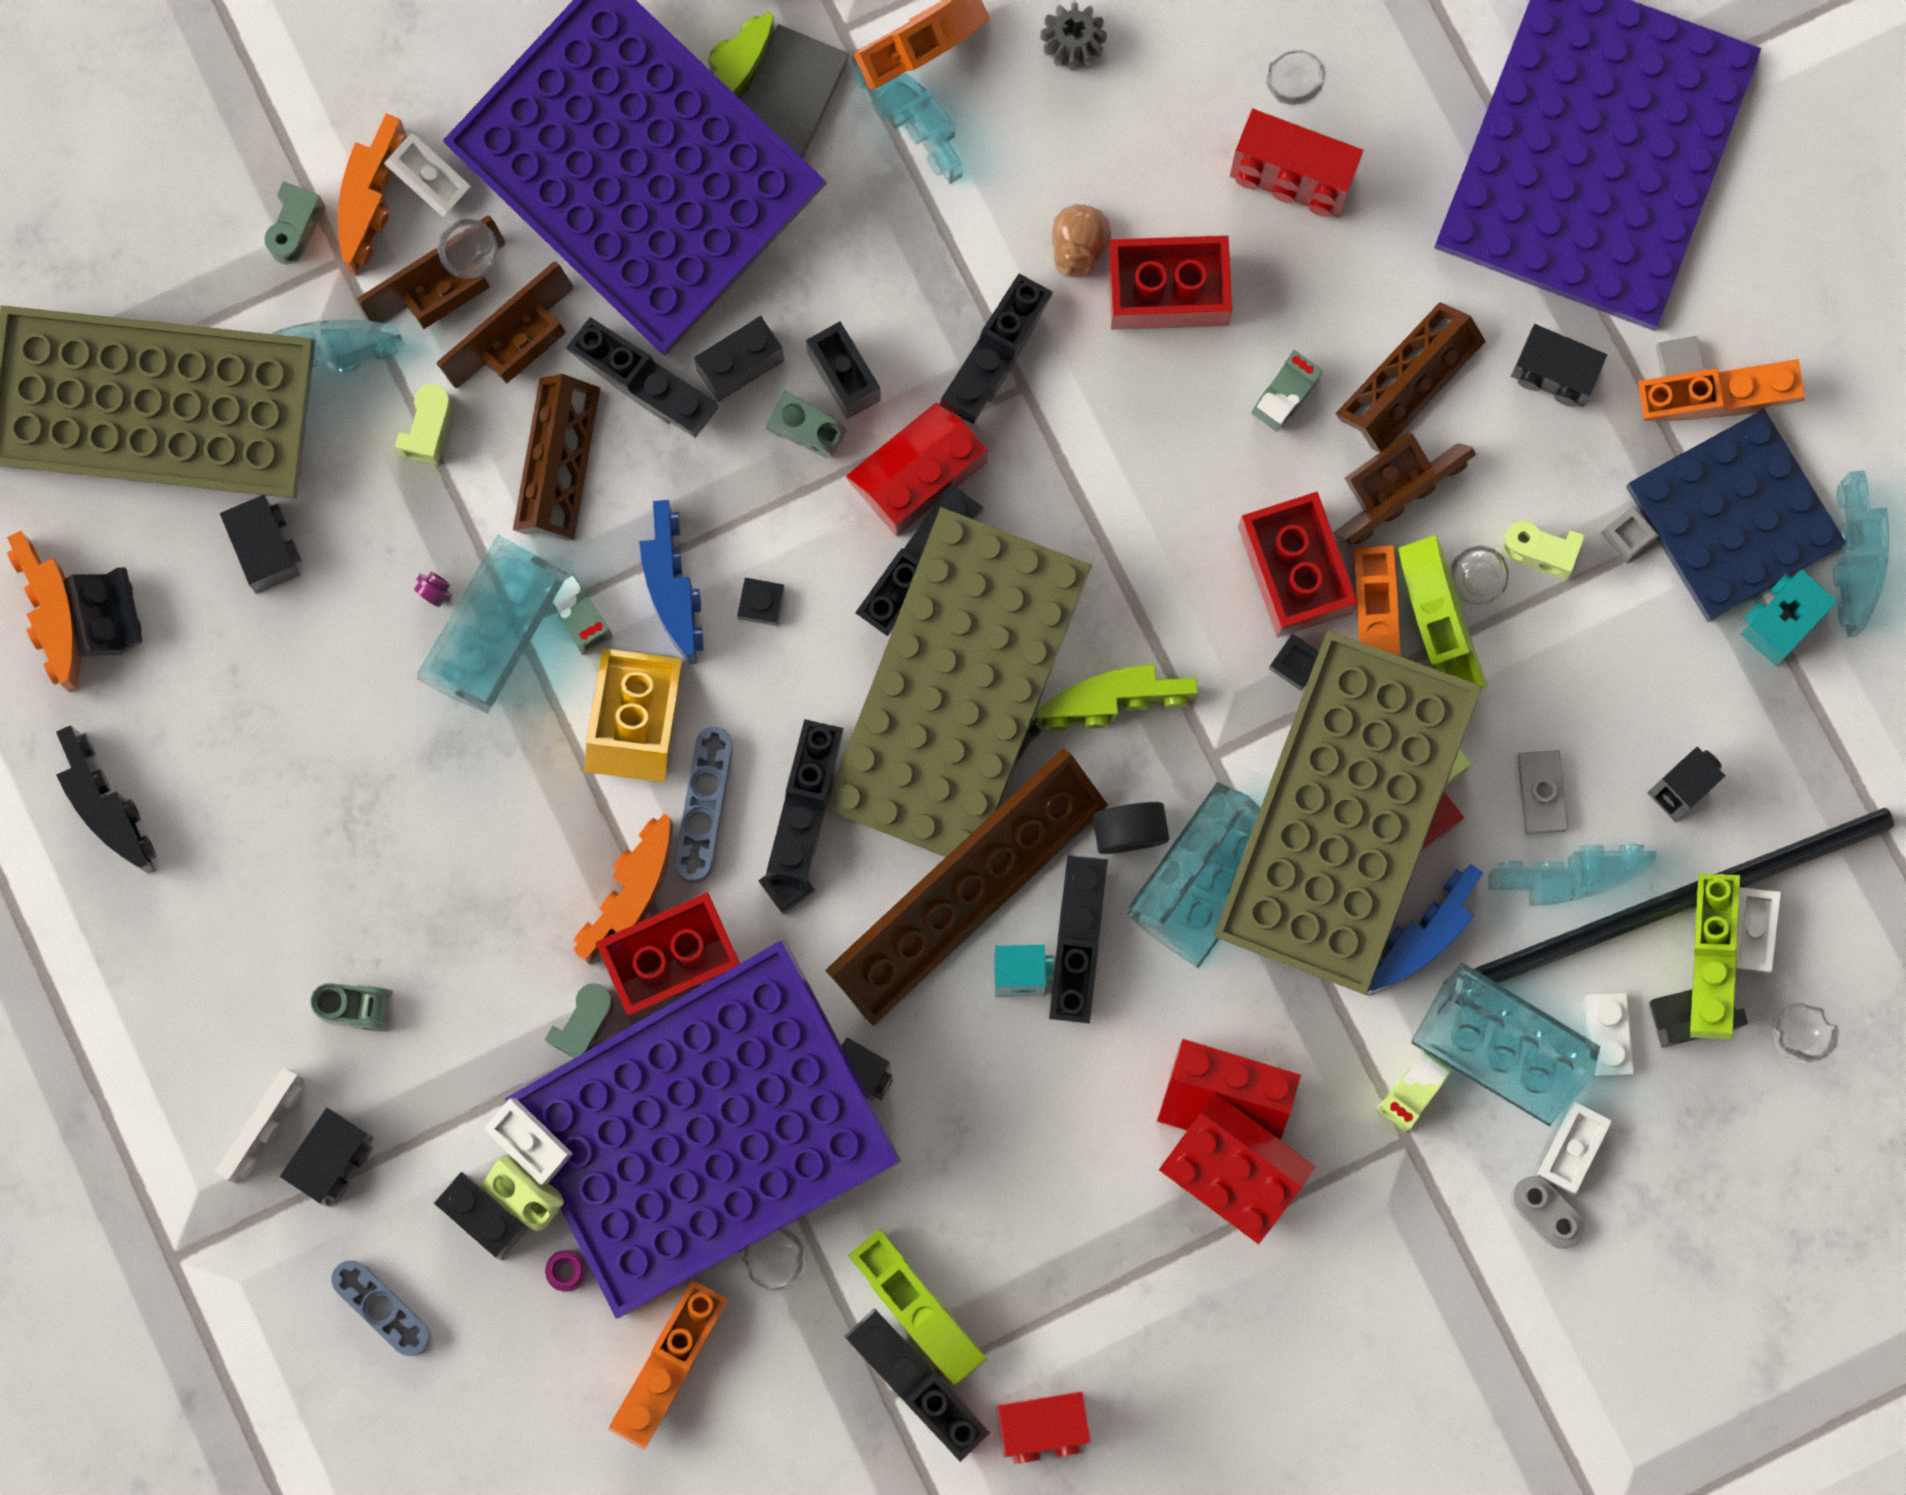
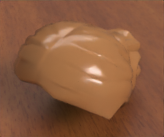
M1074 204L1062 209L1055 217L1052 228V244L1055 252L1054 261L1057 270L1064 276L1080 278L1089 275L1094 263L1099 259L1109 243L1111 236L1109 222L1100 210L1086 204Z

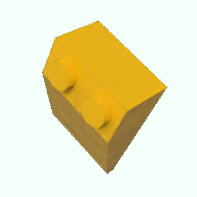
M602 649L586 740L585 772L665 782L682 658Z

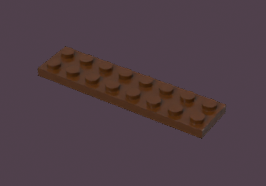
M1062 748L840 955L825 972L861 1015L874 1026L1093 821L1095 812L1104 810L1109 805L1072 754Z

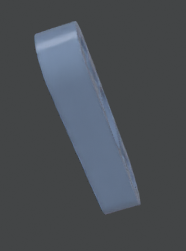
M348 1260L340 1263L334 1269L331 1277L334 1290L397 1352L407 1356H416L426 1350L430 1343V1331L427 1325L364 1264ZM346 1270L353 1273L359 1270L361 1274L358 1277V1281L366 1289L370 1288L372 1282L377 1286L375 1290H372L363 1298L361 1305L356 1302V1299L363 1295L353 1287H348L345 1290L342 1286L346 1281L342 1274ZM378 1296H385L392 1303V1313L385 1320H376L370 1314V1304ZM401 1311L406 1314V1318L401 1319L400 1322L408 1329L412 1330L418 1327L420 1330L416 1336L420 1343L416 1347L411 1344L403 1347L401 1342L404 1340V1335L397 1328L393 1327L390 1334L385 1330L386 1327L396 1322Z

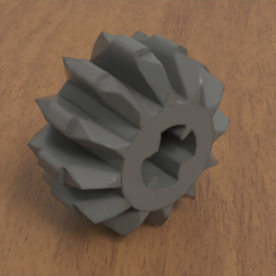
M1076 1L1071 4L1070 11H1067L1059 4L1056 7V16L1048 14L1044 21L1047 28L1042 29L1040 39L1047 42L1044 45V53L1046 55L1055 54L1054 64L1056 66L1062 64L1064 60L1069 61V69L1072 71L1076 68L1077 61L1079 60L1086 67L1090 66L1091 56L1100 57L1103 53L1101 44L1107 40V32L1101 30L1104 24L1102 16L1092 18L1093 8L1091 5L1086 7L1083 12L1078 11L1079 5Z

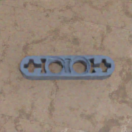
M717 726L703 729L696 739L675 857V867L679 876L684 881L690 883L704 881L711 873L733 751L732 740L724 729ZM713 736H718L720 743L726 745L724 750H717L715 757L716 765L723 764L722 770L712 766L699 767L700 761L708 764L709 750L703 744L704 742H711ZM707 774L715 776L719 781L718 790L710 796L701 795L696 790L697 780ZM706 814L711 818L712 827L708 833L696 835L690 831L689 822L694 815ZM686 839L698 844L709 843L708 849L700 846L699 859L705 863L704 868H697L695 874H689L688 867L682 865L684 860L691 859L693 853L692 845L685 846Z

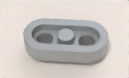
M1537 1176L1526 1177L1514 1186L1511 1193V1202L1515 1211L1547 1244L1554 1248L1564 1249L1575 1245L1581 1239L1584 1231L1581 1216L1545 1179ZM1530 1189H1535L1540 1193L1541 1200L1539 1204L1534 1205L1528 1201L1527 1193ZM1560 1219L1566 1220L1570 1225V1231L1566 1235H1562L1557 1231L1556 1224Z

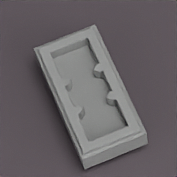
M1560 750L1519 753L1517 757L1525 835L1566 832L1568 827Z

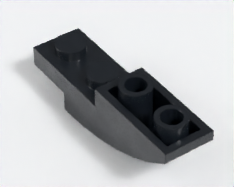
M1018 273L982 329L976 345L943 394L939 406L975 424L987 403L991 402L1020 355L1044 312L1053 291Z
M589 317L566 347L570 353L640 406L665 423H673L694 438L698 436L719 408L715 400L654 362L651 355Z
M951 483L907 545L899 550L855 612L886 636H889L893 631L940 507L974 520L977 519L984 509L982 505Z
M804 719L785 792L783 809L766 870V877L806 886L813 856L815 855L826 812V802L833 782L844 728Z
M71 725L56 731L71 767L56 774L78 815L93 833L126 861L147 874L156 871L151 859L157 857L155 849L147 835L141 837L136 825L137 822L141 821L138 809L132 799L126 800L117 791L106 796L105 793L111 791V788L102 769L96 771L90 757L96 755L88 735L86 733L80 734Z
M1067 854L1049 1019L1090 1024L1108 859Z
M875 1308L844 1336L959 1462L990 1434L985 1426Z

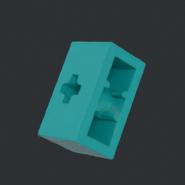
M1803 569L1793 578L1786 573L1770 590L1775 595L1767 606L1759 602L1744 618L1749 625L1740 634L1775 666L1796 647L1838 602ZM1787 608L1792 614L1789 619L1784 621L1779 616Z
M1045 944L995 946V997L1043 996L1046 985H1052V980L1054 979L1053 955H1045Z

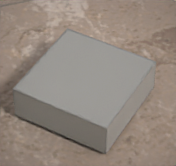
M1697 336L1658 342L1656 345L1663 377L1705 370Z
M1634 506L1601 532L1626 563L1659 537L1658 533Z

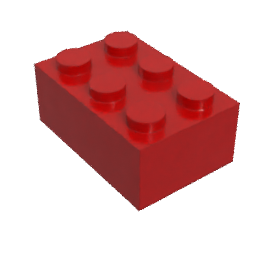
M1252 108L1236 147L1229 177L1236 179V183L1244 188L1251 190L1261 188L1269 191L1274 198L1281 202L1294 203L1295 201L1309 206V210L1316 215L1322 217L1333 215L1339 218L1364 150Z
M1229 235L1109 240L1107 255L1111 330L1229 326L1233 312Z
M1318 491L1241 516L1238 529L1277 638L1353 613L1358 602Z
M1215 1092L1161 1165L1159 1171L1259 1245L1303 1188L1316 1166Z
M1082 1391L998 1405L996 1407L1004 1457L1013 1456L1014 1464L1041 1460L1040 1451L1054 1449L1055 1457L1083 1453L1082 1444L1091 1443Z

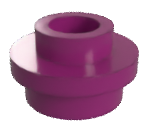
M431 571L428 576L419 573L416 580L418 583L414 587V591L434 606L441 607L444 601L449 602L453 597L448 591L450 584L438 574Z
M562 1250L553 1254L545 1267V1276L548 1283L554 1289L561 1292L576 1290L583 1284L587 1275V1267L583 1258L570 1250ZM565 1263L571 1264L574 1268V1273L569 1279H562L559 1275V1268Z

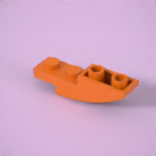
M942 0L910 18V22L854 52L853 55L868 88L877 89L907 71L916 70L948 51L986 24L990 17L982 0Z
M387 113L370 148L355 142L341 184L338 203L339 245L346 269L349 274L354 276L357 275L361 266L365 267L369 263L374 248L371 243L377 231H383L389 219L390 211L387 209L388 205L383 194L378 193L379 190L384 191L391 177V170L384 162L407 138L401 119Z
M1799 359L1721 372L1718 371V368L1638 381L1644 421H1678L1756 413L1765 409V407L1805 401Z
M20 530L7 537L12 547V550L8 551L7 555L18 574L24 572L29 582V585L25 586L24 590L33 607L37 608L26 614L32 625L26 631L34 647L37 650L43 648L49 660L43 666L54 685L60 683L68 692L77 689L81 656L64 584L66 575L62 566L54 558L42 563L32 541Z
M1394 545L1354 547L1356 599L1358 602V640L1401 657Z
M665 813L659 820L652 818L644 826L639 834L642 841L633 852L627 849L617 859L613 866L616 872L612 877L623 889L620 893L614 890L600 906L603 914L593 925L590 922L586 923L575 936L574 942L577 945L573 951L588 965L599 954L595 942L644 921L661 888L672 846L673 823L671 818Z
M692 1279L652 1348L648 1360L612 1420L609 1431L643 1450L647 1448L708 1341L728 1302L727 1298Z

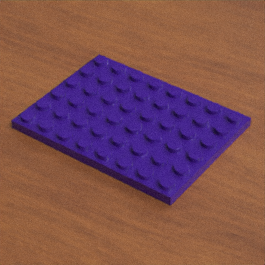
M572 0L442 141L664 356L670 352L827 184L806 161L637 0Z
M1529 0L1434 248L1655 331L1659 325L1762 48L1633 0Z
M786 940L775 943L505 1098L506 1102L510 1098H516L573 1153L548 1184L561 1194L564 1204L560 1209L616 1319L629 1314L902 1162Z

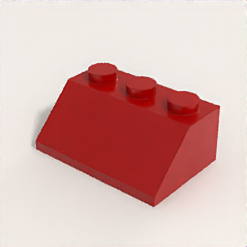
M936 402L845 477L897 537L934 507L950 483L958 487L988 462V449L960 418L939 406V403Z
M708 892L595 942L632 1024L643 1020L740 964Z
M1182 1039L1156 1122L1187 1131L1216 1092L1281 1140L1291 1113L1301 1074Z

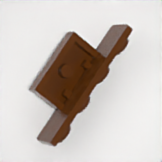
M488 215L359 296L357 302L373 327L380 325L408 307L421 327L426 329L490 288L487 280L475 264L504 246L505 240L492 217Z
M552 262L437 361V366L454 388L460 387L485 364L508 384L566 334L562 325L547 312L573 289V284L562 267L557 262Z
M1406 433L1344 478L1363 511L1334 531L1335 538L1348 545L1364 542L1372 536V529L1384 521H1392L1399 517L1405 511L1404 506L1414 499H1421L1431 494L1437 487L1436 483L1446 476H1453L1463 471L1468 466L1467 461L1476 455L1473 447L1457 443L1432 462H1429L1414 435Z

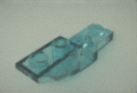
M853 55L854 68L850 71L857 85L863 90L868 88V85ZM903 73L877 89L868 88L874 98L871 103L878 117L882 121L888 119L894 129L905 124L907 132L914 143L918 145L922 142L929 153L926 159L936 176L943 174L949 185L963 177V163L948 142L955 138V123L938 101L923 86L907 73Z
M335 319L315 321L272 332V334L316 340L313 368L318 365V361L324 359L331 372L338 370L340 373L355 370L361 365V361L376 357V359L390 357L398 352V348L405 346L398 327L365 320Z
M1865 470L1849 472L1840 481V485L1837 486L1838 506L1840 509L1844 508L1846 523L1843 524L1842 535L1846 541L1845 547H1850V550L1845 551L1836 560L1837 564L1833 565L1832 575L1835 587H1840L1842 602L1838 606V615L1841 626H1846L1848 637H1856L1865 629L1876 608L1882 592L1889 554L1887 507L1871 509Z
M1639 844L1619 846L1620 851H1604L1603 845L1579 846V851L1573 852L1568 857V868H1564V862L1543 861L1539 863V868H1523V862L1521 861L1499 862V868H1493L1488 873V890H1529V906L1575 901L1604 892L1632 878L1656 860V851H1644V845Z

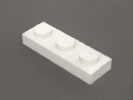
M283 1066L214 1171L215 1173L235 1184L239 1178L245 1179L250 1174L257 1162V1158L254 1155L262 1142L268 1144L280 1127L277 1119L285 1107L291 1109L303 1092V1088L300 1087L304 1080L303 1078Z

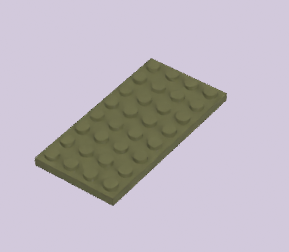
M1 305L0 466L297 499L316 340L304 337Z
M940 507L827 798L825 810L947 857L992 815L1000 805L1092 565Z
M1327 630L1213 937L1361 994L1368 995L1483 687Z

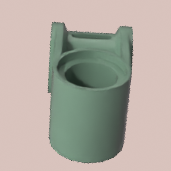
M324 983L313 991L310 999L311 1008L323 1022L329 1024L350 1026L368 1031L387 1032L388 1025L384 1023L388 999L392 998L393 991L374 986ZM332 993L340 995V1008L332 1014L323 1013L321 1010L322 999Z

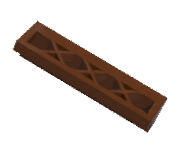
M1439 302L1335 414L1341 422L1361 431L1370 447L1380 453L1397 438L1481 348L1486 340L1470 315ZM1444 317L1451 320L1444 329L1433 332V329ZM1424 347V350L1418 357L1407 360V357L1413 350ZM1398 375V378L1392 385L1381 388V384L1387 378ZM1372 403V406L1361 418L1354 415L1361 406Z
M565 374L539 379L513 525L514 531L523 534L543 532L567 541L574 540L601 387ZM573 390L586 394L584 409L578 414L571 403ZM570 427H573L578 437L577 448L570 452L564 440L566 430ZM564 465L567 466L572 476L570 486L563 490L558 480L559 469ZM558 503L565 514L563 528L550 524L552 508Z

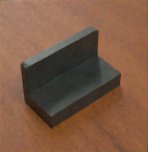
M1693 989L1655 998L1649 1002L1662 1048L1700 1039L1690 1037ZM1736 1006L1734 1007L1733 1030L1740 1029L1748 1024L1744 1008L1736 1010Z

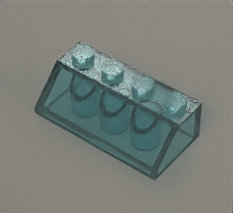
M497 534L418 670L417 679L451 699L488 714L566 580L568 573Z
M1217 782L1124 913L1151 937L1191 965L1199 968L1219 940L1213 937L1261 808L1248 795Z
M1462 962L1438 991L1411 1041V1044L1549 1127L1595 1076L1601 1047Z

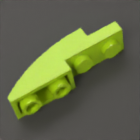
M769 11L760 18L758 16L750 18L741 27V33L730 41L725 39L719 42L710 52L711 56L708 58L710 71L739 99L748 89L775 31L774 16Z
M1437 534L1399 547L1398 550L1406 585L1431 665H1435L1439 671L1483 687L1482 690L1486 689L1488 684L1461 612L1464 608Z
M1155 664L1109 671L1075 684L1051 698L1036 710V726L1045 725V730L1047 731L1069 729V724L1085 723V728L1088 729L1109 727V722L1116 721L1118 705H1124V709L1127 711L1145 710L1149 708L1148 704L1164 703L1165 708L1168 709L1185 708L1189 706L1190 701H1195L1198 694L1197 678L1156 680Z
M1698 873L1690 1037L1733 1039L1740 875Z
M879 1228L848 1255L870 1282L869 1285L954 1386L960 1384L988 1360L883 1230Z

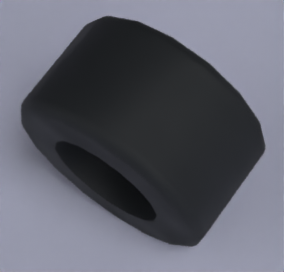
M1162 802L1122 805L1095 812L1093 815L1099 853L1112 854L1146 849L1165 844L1169 841L1165 808Z

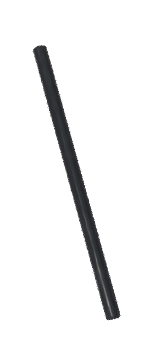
M1882 808L1716 874L1740 875V887H1744L1890 830L1895 825L1894 819L1888 808ZM1698 881L1448 978L1443 982L1444 991L1449 1000H1457L1697 905Z

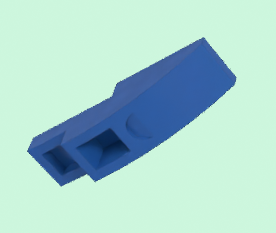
M669 500L653 501L655 540L639 541L646 584L656 613L670 640L689 664H697L696 652L704 651L702 627L695 628L694 613L701 612L700 589H692L690 577L676 578V575L683 574L681 550L674 551L673 536H680L679 512H672Z
M1469 864L1463 873L1456 868L1443 887L1444 890L1449 892L1441 905L1433 901L1421 918L1420 922L1426 925L1424 929L1412 920L1404 929L1399 925L1395 927L1386 944V947L1390 950L1379 963L1367 996L1386 990L1408 979L1439 956L1457 938L1474 917V914L1461 905L1483 875L1482 871L1472 864Z

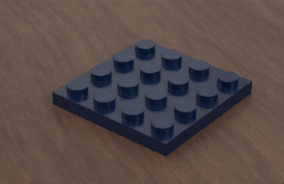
M1765 409L1738 422L1626 485L1628 492L1643 517L1658 533L1659 537L1657 540L1707 622L1776 585L1786 573L1792 576L1801 569L1812 565L1847 544Z

